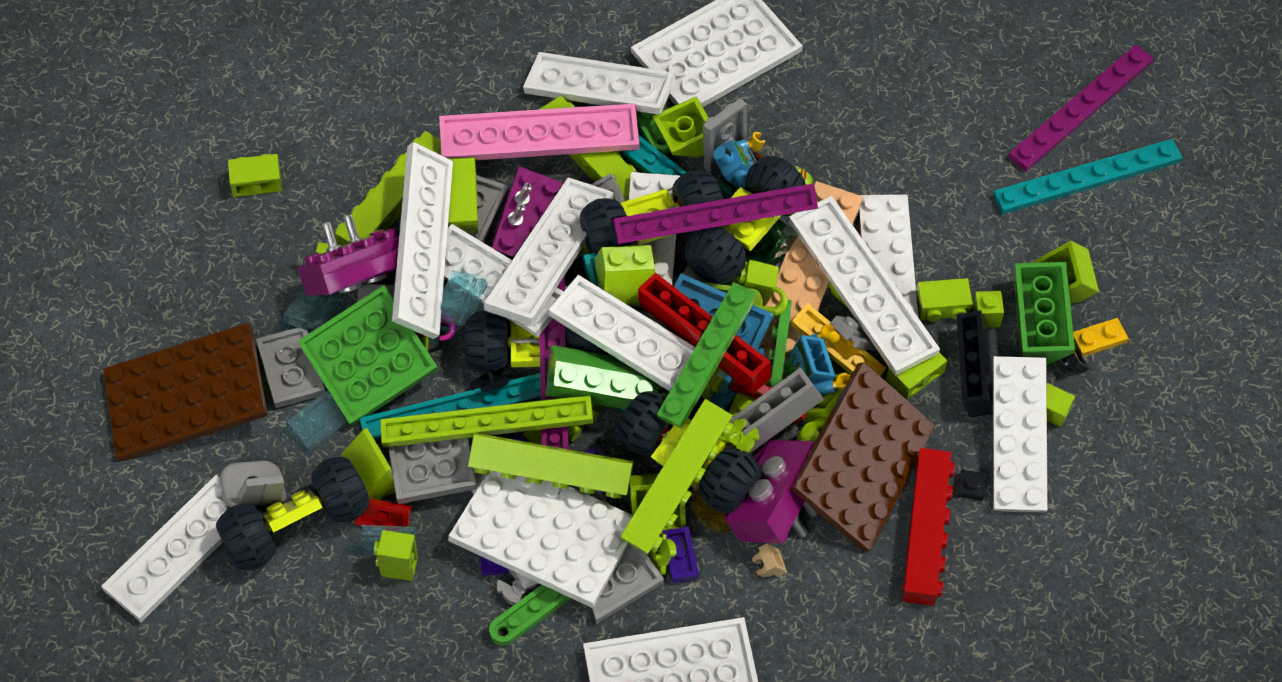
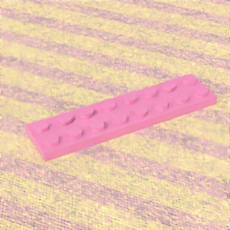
M635 104L439 116L441 155L447 159L475 158V160L639 150Z

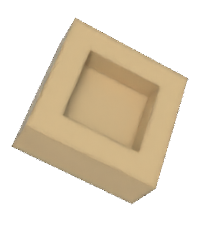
M769 543L758 547L760 552L752 558V561L756 564L764 562V566L756 571L757 575L761 577L772 575L779 577L787 573L778 548Z

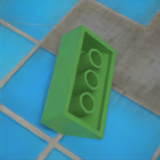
M1066 262L1015 263L1013 285L1020 357L1046 358L1047 366L1075 353Z
M554 345L550 346L546 396L570 398L590 395L592 404L625 410L629 403L640 393L645 391L656 392V382L614 356Z

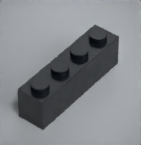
M981 310L957 314L962 403L970 418L993 414V378L987 321Z

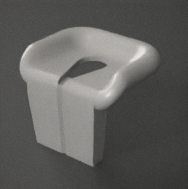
M250 461L232 463L221 471L220 484L223 499L229 507L241 504L253 506L268 505L277 502L283 503L287 500L282 473L272 462Z

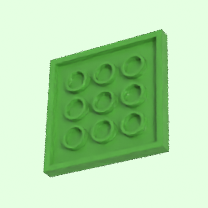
M384 285L297 341L351 426L357 424L361 418L369 416L439 370L415 331L392 321L394 299Z

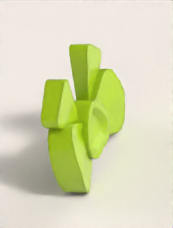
M745 419L734 420V425L727 437L721 436L719 440L724 443H730L735 448L742 450L740 452H750L754 447L755 441L760 439L759 430L755 427L744 436L741 431L747 422Z
M660 534V537L664 540L659 546L660 550L657 549L656 553L650 551V559H652V563L659 573L666 575V565L669 564L671 557L676 555V546L671 539H666V534Z

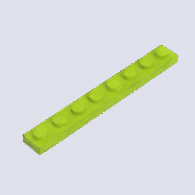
M591 396L380 419L381 441L384 448L471 438L475 433L497 435L593 424Z

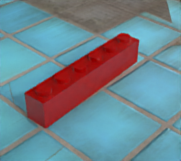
M656 272L638 288L639 306L680 338L696 347L713 316ZM735 335L718 368L750 393L754 394L771 378V361Z
M927 448L919 449L903 585V602L934 606L936 597L941 598L943 581L938 580L939 573H944L946 557H941V550L946 549L948 533L943 531L944 525H948L950 519V509H946V501H951L953 486L948 485L949 478H953L955 462H950L951 452Z

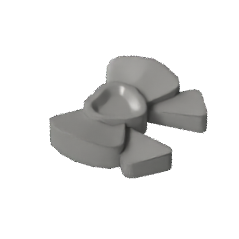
M509 569V573L515 580L512 586L497 580V593H502L507 603L515 605L521 600V597L528 589L537 587L538 583L524 589L516 572Z

